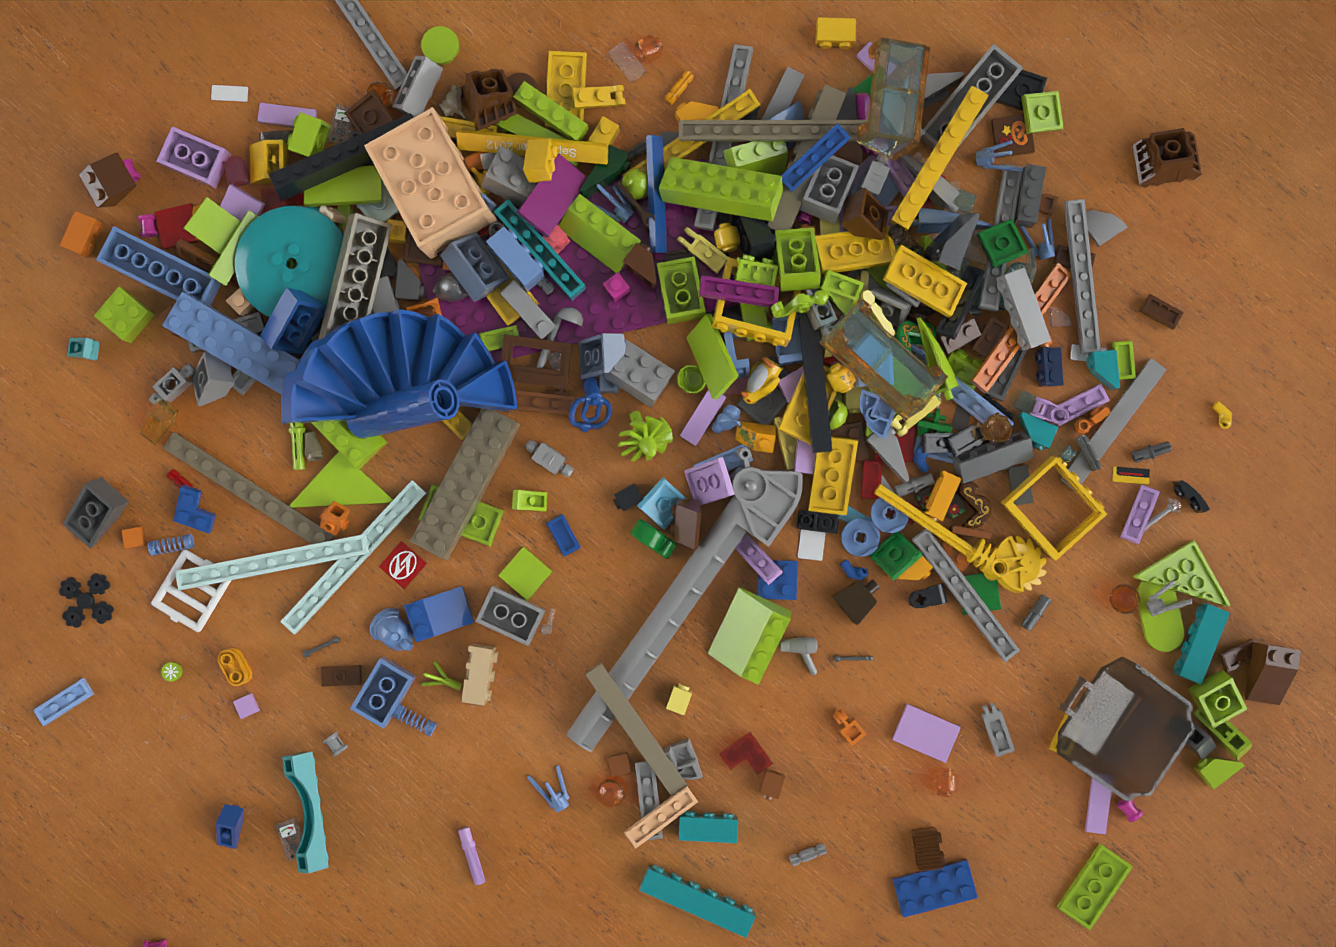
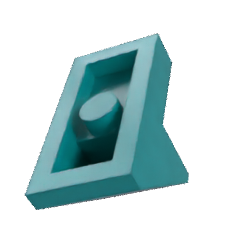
M70 338L67 357L97 360L100 343L90 338Z

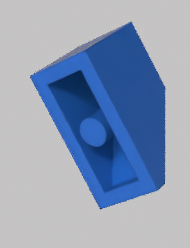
M224 805L216 822L217 845L233 849L237 848L244 821L243 808L237 805Z

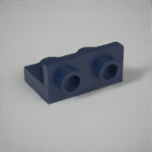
M1041 347L1036 349L1035 362L1038 365L1036 380L1039 382V387L1063 386L1061 347Z

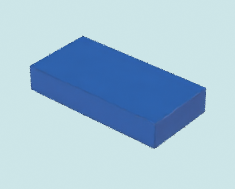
M564 514L546 523L564 557L581 548Z

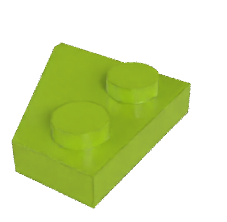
M826 270L820 289L827 292L830 300L846 317L852 318L864 283Z

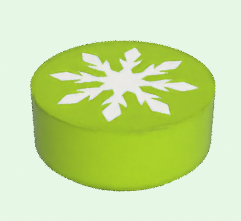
M177 662L166 663L161 670L162 677L169 682L178 680L183 673L181 665Z

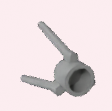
M1172 580L1154 595L1149 596L1150 601L1146 602V606L1152 617L1165 611L1192 604V599L1167 606L1162 598L1157 599L1175 583Z

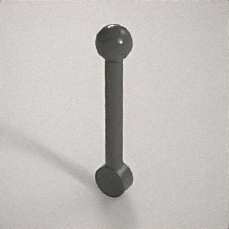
M338 636L333 637V640H330L320 646H317L311 650H304L303 656L309 657L313 652H316L333 643L337 644L340 642V638Z
M835 655L833 657V660L835 662H839L840 660L872 661L874 660V656L840 657L839 655Z

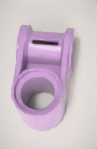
M1035 398V406L1029 415L1057 425L1063 424L1068 420L1069 413L1067 409L1043 398ZM1060 410L1064 413L1062 421H1057L1054 418L1055 411Z

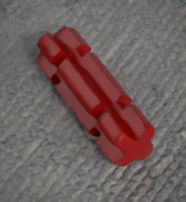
M172 469L167 474V478L174 481L177 487L181 488V486L187 485L193 488V485L183 476H180L177 470Z

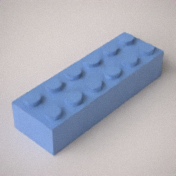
M113 226L96 259L175 300L179 298L182 292H187L211 306L221 286V283L208 276L209 273Z

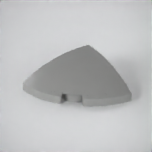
M1098 210L1086 211L1088 234L1097 247L1128 228L1120 218L1111 213L1099 212Z
M689 738L663 749L683 779L695 780L703 777L696 753Z

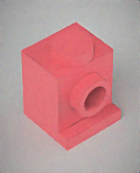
M558 225L555 226L547 238L543 236L557 254L571 242L567 234Z

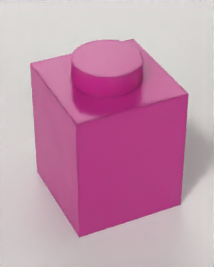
M619 272L603 283L605 290L614 302H617L630 292V287Z

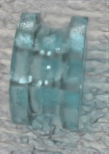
M1068 445L1059 457L1068 464L1076 455L1077 450H1072L1071 446Z

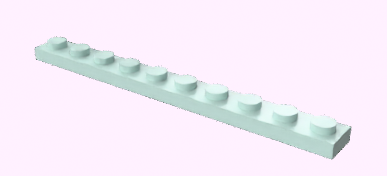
M412 480L361 534H366L369 554L338 559L280 622L294 635L297 634L427 493Z
M366 534L175 571L178 590H185L369 554Z

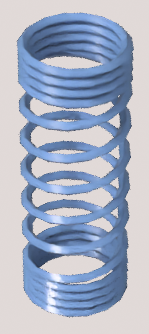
M191 534L182 536L184 549L181 548V539L177 536L179 550L194 548V538ZM172 537V544L174 547L173 551L171 550V543L169 538H167V546L169 548L168 552L165 550V540H161L164 552L169 553L170 551H179L176 549V541L174 537ZM159 540L148 542V551L151 556L158 555L159 553L164 554V552L160 551Z
M400 704L395 710L393 718L397 720L401 718V722L406 720V725L411 722L410 726L413 727L415 725V730L420 727V732L425 729V735L430 737L437 723L428 720L422 729L426 719L424 717L417 727L421 717L419 715L412 725L416 712L407 723L412 710L409 711L403 720L407 707L405 708V706Z

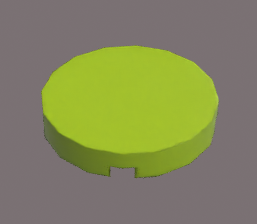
M436 26L424 34L421 41V49L424 56L437 65H446L451 63L456 55H458L459 41L451 29L444 26Z

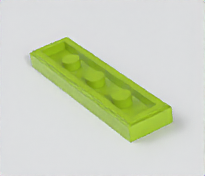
M250 210L246 212L209 272V277L224 286L228 284L235 272V255L241 236L247 227L259 217Z

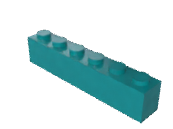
M507 199L494 211L496 217L508 230L511 229L516 234L520 244H525L530 250L532 257L540 261L545 272L573 301L586 289L585 284L536 229L516 213L518 209Z
M659 865L648 866L639 891L747 938L756 917L752 907L746 904H742V906L736 904L735 900L728 896L724 898L718 896V893L713 889L707 888L705 890L700 888V884L695 881L689 880L687 882L682 880V876L672 872L669 874L664 872L665 869Z

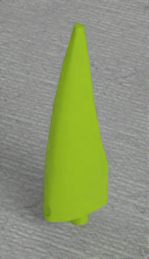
M919 317L917 322L926 355L929 377L935 393L943 392L946 401L953 399L951 389L959 386L954 372L939 343Z

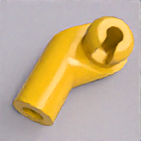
M1217 401L1212 408L1219 414V426L1222 429H1228L1232 424V413L1221 402Z

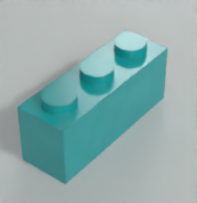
M685 811L680 815L679 840L737 843L738 817L734 816L733 813L715 815L714 812L695 814V811Z

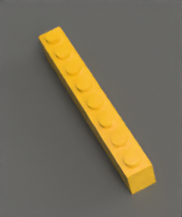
M974 86L970 87L891 218L890 225L899 224L907 232L988 98V94Z

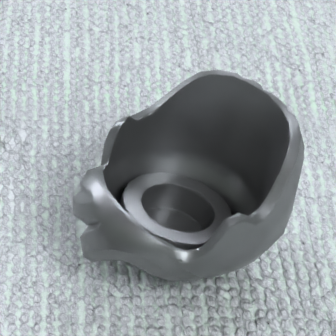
M453 273L441 276L433 289V293H436L438 299L448 302L460 301L468 296V293Z

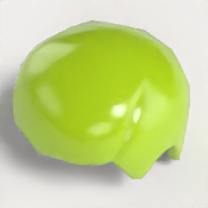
M638 168L628 171L623 177L622 184L634 199L646 198L648 196L647 172H642Z
M686 365L677 374V384L686 393H698L706 385L698 365Z
M834 399L828 411L830 429H837L842 426L848 415L847 407L838 399Z

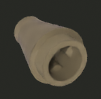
M316 432L305 433V457H307L308 461L322 459L324 452Z

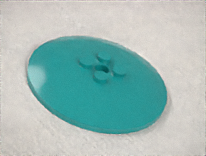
M284 206L262 214L247 227L236 249L235 273L244 296L258 311L268 317L272 315L286 288L303 291L327 305L344 234L328 217L306 207ZM291 258L297 261V266L294 269L287 267V261Z

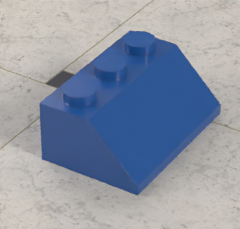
M286 288L260 336L271 349L302 354L323 318L327 305L303 291Z

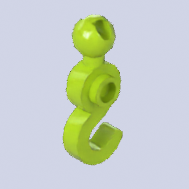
M824 290L816 291L814 296L811 297L801 293L796 295L794 300L785 307L779 301L771 307L775 318L788 316L794 311L804 313L810 310L812 304L816 303L819 306L826 304L829 296Z

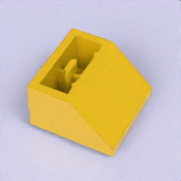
M262 140L249 145L251 184H270L272 181L268 174L289 165V150L284 140Z

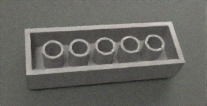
M993 44L924 127L925 134L920 141L933 150L971 86H974L989 96L960 142V146L1021 72L1023 67Z

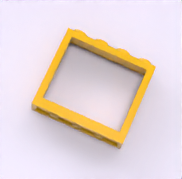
M728 257L723 272V279L730 280L731 274L736 275L737 259ZM777 271L775 286L780 287ZM801 290L793 291L791 301L794 300L796 295L800 294ZM717 299L711 328L719 329L721 332L734 333L738 337L754 338L757 342L773 343L774 346L786 347L790 342L796 311L788 315L784 333L723 317L722 312L725 300Z
M1051 456L1000 503L1049 558L1056 561L1102 520L1107 513L1103 510L1105 507L1098 499L1095 501L1091 496L1093 494L1087 486H1082L1078 482L1080 478L1073 471L1069 472L1066 468V462L1060 457ZM1052 466L1093 511L1055 547L1047 541L1013 503Z

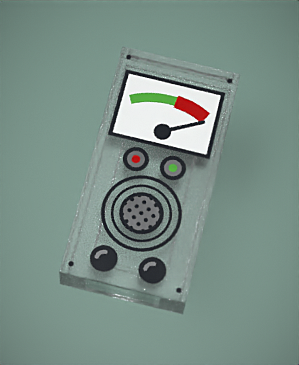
M336 104L327 138L329 143L340 144L349 140V131H351L352 123L344 112L350 107Z
M295 817L276 824L287 861L296 859V851L302 838Z

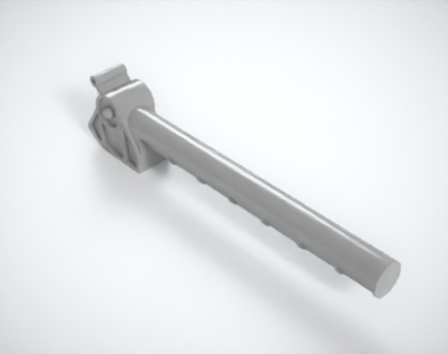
M744 447L736 449L735 455L740 458L741 466L733 470L729 476L735 493L732 495L733 498L701 541L698 550L694 551L609 672L627 700L745 533L749 532L758 540L770 546L798 505L802 493L801 473L793 470L757 469L751 467L748 460L751 457V451ZM597 691L566 733L573 742L592 752L616 718Z

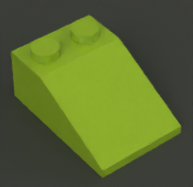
M814 227L775 230L780 291L820 289L821 272Z
M695 256L657 263L667 324L703 318L706 311L703 297H699L700 281Z

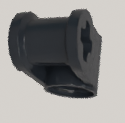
M943 583L914 591L908 598L909 604L914 608H925L948 602ZM922 597L920 603L915 602V599Z

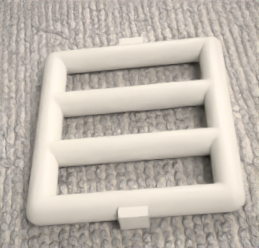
M185 549L179 555L151 603L157 609L171 616L170 619L177 623L179 621L192 630L200 632L231 581L221 582L217 590L209 585L198 587L213 596L207 606L173 587L171 584L176 577L175 571L183 570L181 567L186 559L198 566L213 564L210 560H203ZM166 592L202 612L198 622H194L161 602Z

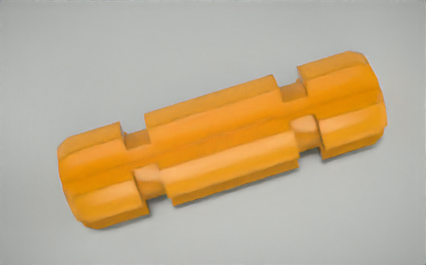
M689 71L683 73L682 78H679L672 87L671 92H668L665 96L667 103L670 105L674 104L677 100L676 97H679L688 86L687 83L693 80V74Z

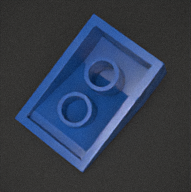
M462 586L404 605L416 642L474 623Z

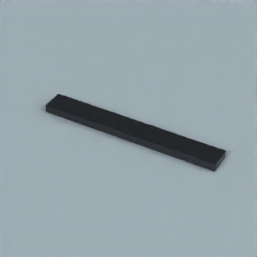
M797 311L812 453L832 452L820 329L814 331L807 313H799Z

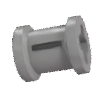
M335 732L323 741L332 750L334 757L348 748L339 738L338 732Z

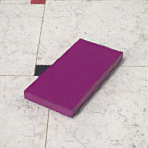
M560 154L554 159L555 171L552 172L551 181L537 182L516 212L546 238L558 224L587 179L583 173Z

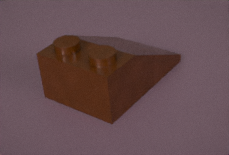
M1254 642L1245 700L1280 705L1299 669L1301 650Z

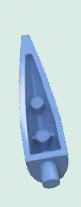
M921 208L911 226H915L916 233H940L960 214ZM978 219L975 229H988L993 227V225Z

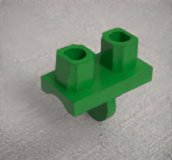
M938 408L935 409L934 413L930 412L926 415L927 418L932 420L922 418L916 423L917 435L922 437V434L929 433V429L936 430L935 433H952L953 429L951 424L939 422V420L945 421L946 416L940 415V409Z

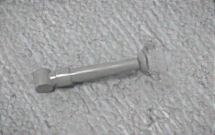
M1169 497L1167 499V508L1148 520L1144 532L1170 511L1180 514L1181 503L1176 498L1172 500Z

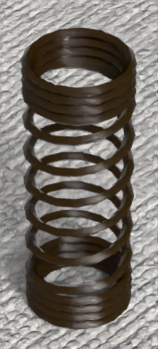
M895 224L890 227L888 236L894 242H897V245L900 246L913 241L909 249L911 251L918 249L916 254L920 256L923 254V248L902 226ZM899 229L898 233L892 236V234Z

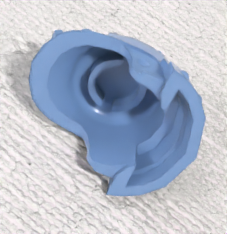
M387 608L374 616L370 624V635L374 640H380L387 647L396 651L411 650L414 646L412 644L414 634L412 628L400 618L399 609Z

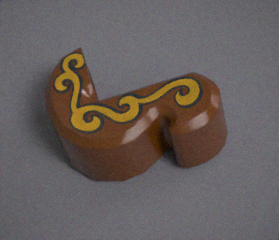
M974 482L961 483L957 488L959 496L975 511L962 524L966 528H978L984 525L992 514L990 501L985 496L975 494L979 487Z

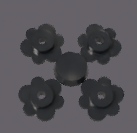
M95 573L91 576V580L87 582V585L90 587V593H81L79 589L81 584L76 582L74 577H69L66 581L61 582L60 595L66 596L67 599L77 597L78 607L70 606L68 611L62 615L63 619L66 620L67 626L80 627L82 621L85 620L83 609L91 607L93 611L92 618L96 619L99 624L112 619L113 606L107 605L104 601L100 604H94L95 599L92 595L97 593L102 595L105 593V590L110 588V582L107 581L106 575L100 576L98 573Z

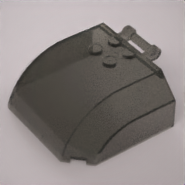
M1120 657L1101 667L1091 683L1079 676L1076 680L1077 684L1065 702L1059 705L1058 709L1066 713L1068 718L1058 731L1057 754L1125 801H1131L1133 797L1152 795L1195 728L1194 723L1191 722L1190 711H1193L1192 703L1139 664ZM1086 687V691L1084 692V694L1082 695L1074 709L1071 710L1070 707L1072 706V704L1074 703L1082 689Z

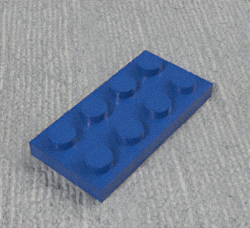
M963 859L942 865L943 869L918 871L892 878L902 917L978 898L968 860Z

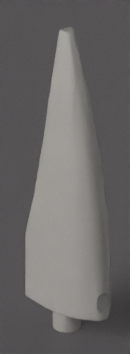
M896 149L894 153L916 178L924 164ZM940 176L928 197L941 210H944L946 207L953 213L958 210V207L952 201L960 192Z

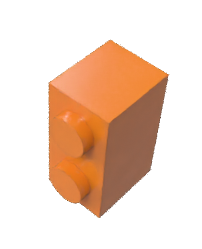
M74 211L60 246L88 258L89 254L94 251V243L102 232L103 223Z

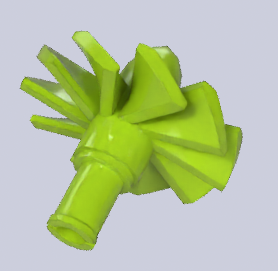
M634 411L629 415L631 420L629 424L633 426V431L627 430L619 434V436L632 437L619 442L617 445L618 448L630 445L627 450L621 452L622 456H627L630 452L637 449L634 456L630 459L632 462L642 457V452L645 454L646 461L656 455L657 451L661 454L665 452L667 444L673 441L672 429L662 417L657 420L646 416V422H644L641 413Z

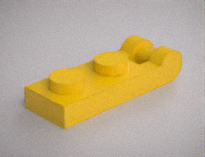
M624 86L572 88L573 109L625 106L626 102L622 93L624 92ZM610 94H615L616 99L611 100Z

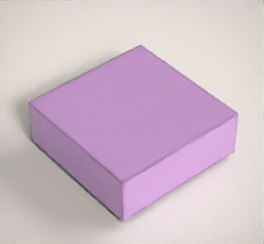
M253 693L233 701L240 719L260 711Z

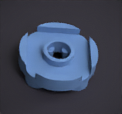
M880 497L871 506L870 517L872 523L880 531L895 533L906 526L909 517ZM888 508L891 511H895L893 519L885 516Z
M851 520L841 532L843 547L854 556H868L878 547L880 532L869 520ZM858 532L860 534H865V537L863 538V543H861V541H856L855 539L857 538L856 534Z

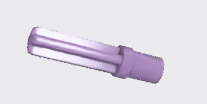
M461 828L458 830L462 842L461 846L465 852L474 884H483L485 877L470 828Z

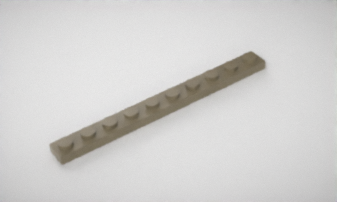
M679 120V141H819L837 123L851 137L848 141H874V120Z
M173 432L163 447L311 544L332 541L335 535L319 527L320 525L291 508L279 498L178 433Z

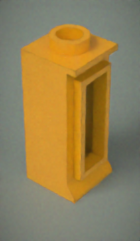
M940 471V477H938L924 508L926 511L922 513L936 522L937 520L943 521L961 478L946 471Z

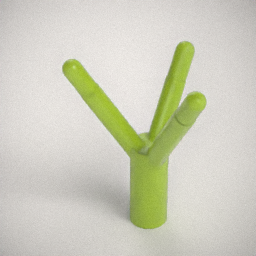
M436 661L433 664L443 678L428 673L423 674V676L437 681L422 682L421 686L447 685L459 691L462 687V683L448 678Z

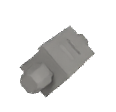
M881 152L875 161L868 164L858 190L866 188L874 197L880 194L890 170L889 167L885 166L889 159L888 154Z
M807 289L805 293L811 297L818 290ZM829 298L824 305L815 306V304H812L810 310L806 313L814 331L822 328L821 332L826 339L834 336L835 330L831 324L838 319ZM817 308L823 312V315L818 313Z
M191 364L185 365L181 370L173 367L152 386L157 393L154 392L149 401L154 406H158L164 400L168 402L175 400L192 384L188 377L194 374L195 368ZM173 380H176V381H175V383H176L175 388L172 389V390H169V389H170V387H169L170 382L173 381Z
M529 440L525 445V448L530 453L534 452L531 459L556 475L561 471V474L570 477L573 473V468L569 464H564L567 458L546 443H541L538 446V443Z

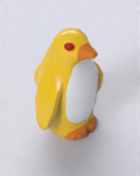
M765 356L762 362L759 361L753 365L749 373L747 388L745 391H741L743 400L747 404L756 403L759 399L771 393L780 382L778 376L783 368Z

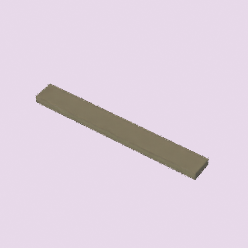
M600 662L585 673L586 677L670 795L673 796L686 787L687 783L603 664Z

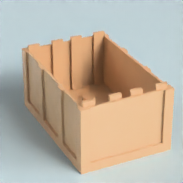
M433 107L364 145L418 248L430 259L438 256L437 253L445 250L451 242L471 235L493 222H498L484 201L479 185L472 178L463 162L465 159L449 136L446 124Z

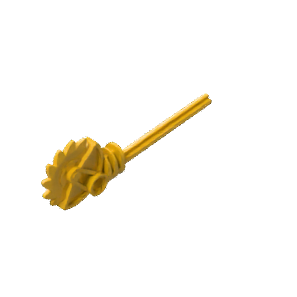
M879 484L874 491L875 495L967 557V562H973L976 568L979 567L988 580H997L1005 589L1011 592L1022 593L1024 589L1031 591V585L1041 584L1038 577H1042L1047 573L1041 569L1046 563V558L1040 559L1041 548L1037 547L1034 549L1031 539H1027L1025 543L1019 536L1015 537V541L1012 536H1009L1000 541L996 547L990 549L991 543L984 545L985 539L980 538L974 546H971L883 485Z

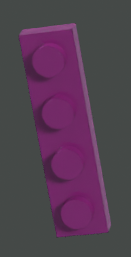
M701 276L699 297L770 308L778 302L779 287Z

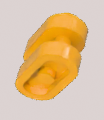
M230 648L219 653L217 658L218 664L231 685L240 686L251 680L252 670L241 650Z

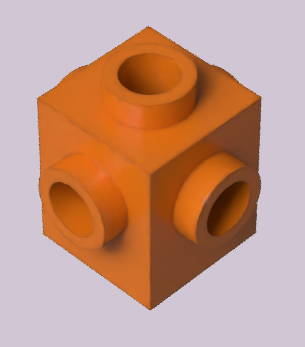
M333 501L328 508L322 511L320 515L322 520L319 527L337 536L341 530L344 531L347 528L350 510Z

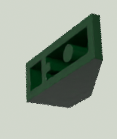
M609 144L608 163L595 165L580 189L581 195L588 199L600 191L597 188V184L605 188L620 179L631 166L629 154Z

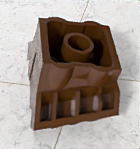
M490 69L484 72L472 71L466 74L465 85L460 87L462 89L461 98H464L465 107L470 113L476 131L489 128L491 125L498 124L500 121H505L517 114L513 100V90L503 69Z
M1184 128L1151 133L1149 138L1141 139L1133 144L1139 185L1144 188L1151 184L1159 186L1168 182H1182L1187 178L1194 180L1202 175L1195 134L1190 131L1186 132Z

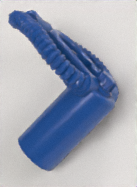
M594 377L583 380L582 386L585 396L576 399L569 412V422L571 425L580 428L583 432L605 426L612 415V406L607 399L602 397L597 380ZM581 402H585L581 411V417L585 422H578L574 418L575 410ZM604 404L607 408V413L603 421L598 424L589 423L599 418L601 406ZM589 405L597 406V409H595L596 414L592 418L585 416Z

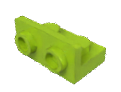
M743 255V258H737L738 267L735 281L775 286L778 265L773 263L774 260L762 258V261L754 260L755 257L750 255Z
M956 349L950 353L947 360L954 375L974 390L976 386L970 380L983 362L980 359L971 358L962 349Z

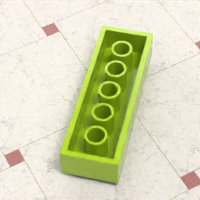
M670 157L659 186L662 202L772 222L784 190L782 176L675 157Z

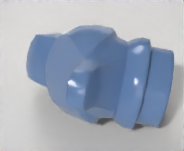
M727 405L723 409V413L717 416L716 421L712 425V430L719 434L724 430L732 429L736 425L740 426L741 422L738 419L741 411L733 405Z

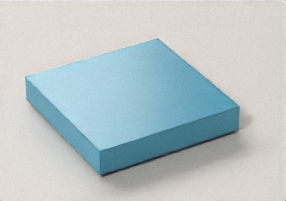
M662 477L637 506L665 530L674 520V516H671L672 505H676V498H687Z

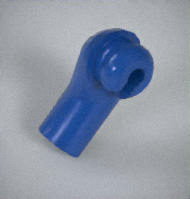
M921 444L915 450L913 462L922 473H925L930 467L925 462L928 453H922Z
M848 559L840 563V566L850 579L863 580L868 575L866 568L852 567Z

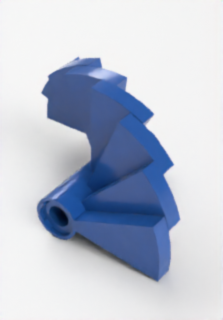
M400 309L391 312L375 313L338 326L324 338L313 341L300 359L296 371L286 374L281 398L282 424L347 421L350 431L362 439L451 419L457 414L459 405L505 412L518 408L514 382L506 360L495 363L483 341L475 332L465 335L457 326L440 314L426 317L413 311Z

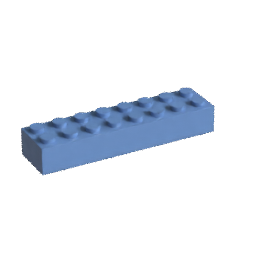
M187 292L180 294L162 325L280 394L283 391L286 374L296 371L300 362V358L290 352L271 349L259 334Z

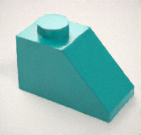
M1117 350L1089 353L1086 358V365L1090 373L1110 390L1120 388Z
M1025 412L1018 413L1017 418L1021 428L1031 438L1032 447L1040 451L1050 448L1058 427Z

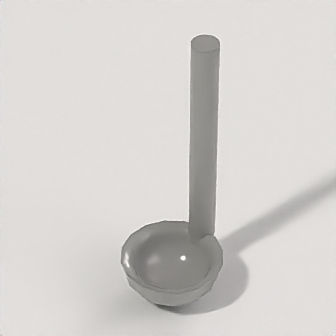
M562 308L557 312L553 320L556 327L548 334L546 340L554 341L562 319L583 326L582 314L575 308ZM542 349L536 368H544L550 350Z

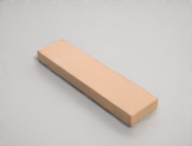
M686 786L625 830L624 833L636 849L698 803V801Z

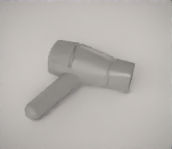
M804 636L780 640V651L800 653L810 674H817V669L809 655L817 651L818 643L815 637Z

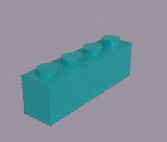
M1206 603L1198 606L1195 612L1196 619L1194 624L1192 623L1188 629L1189 636L1187 641L1182 644V653L1174 664L1175 671L1173 674L1194 683L1202 684L1229 617V612Z

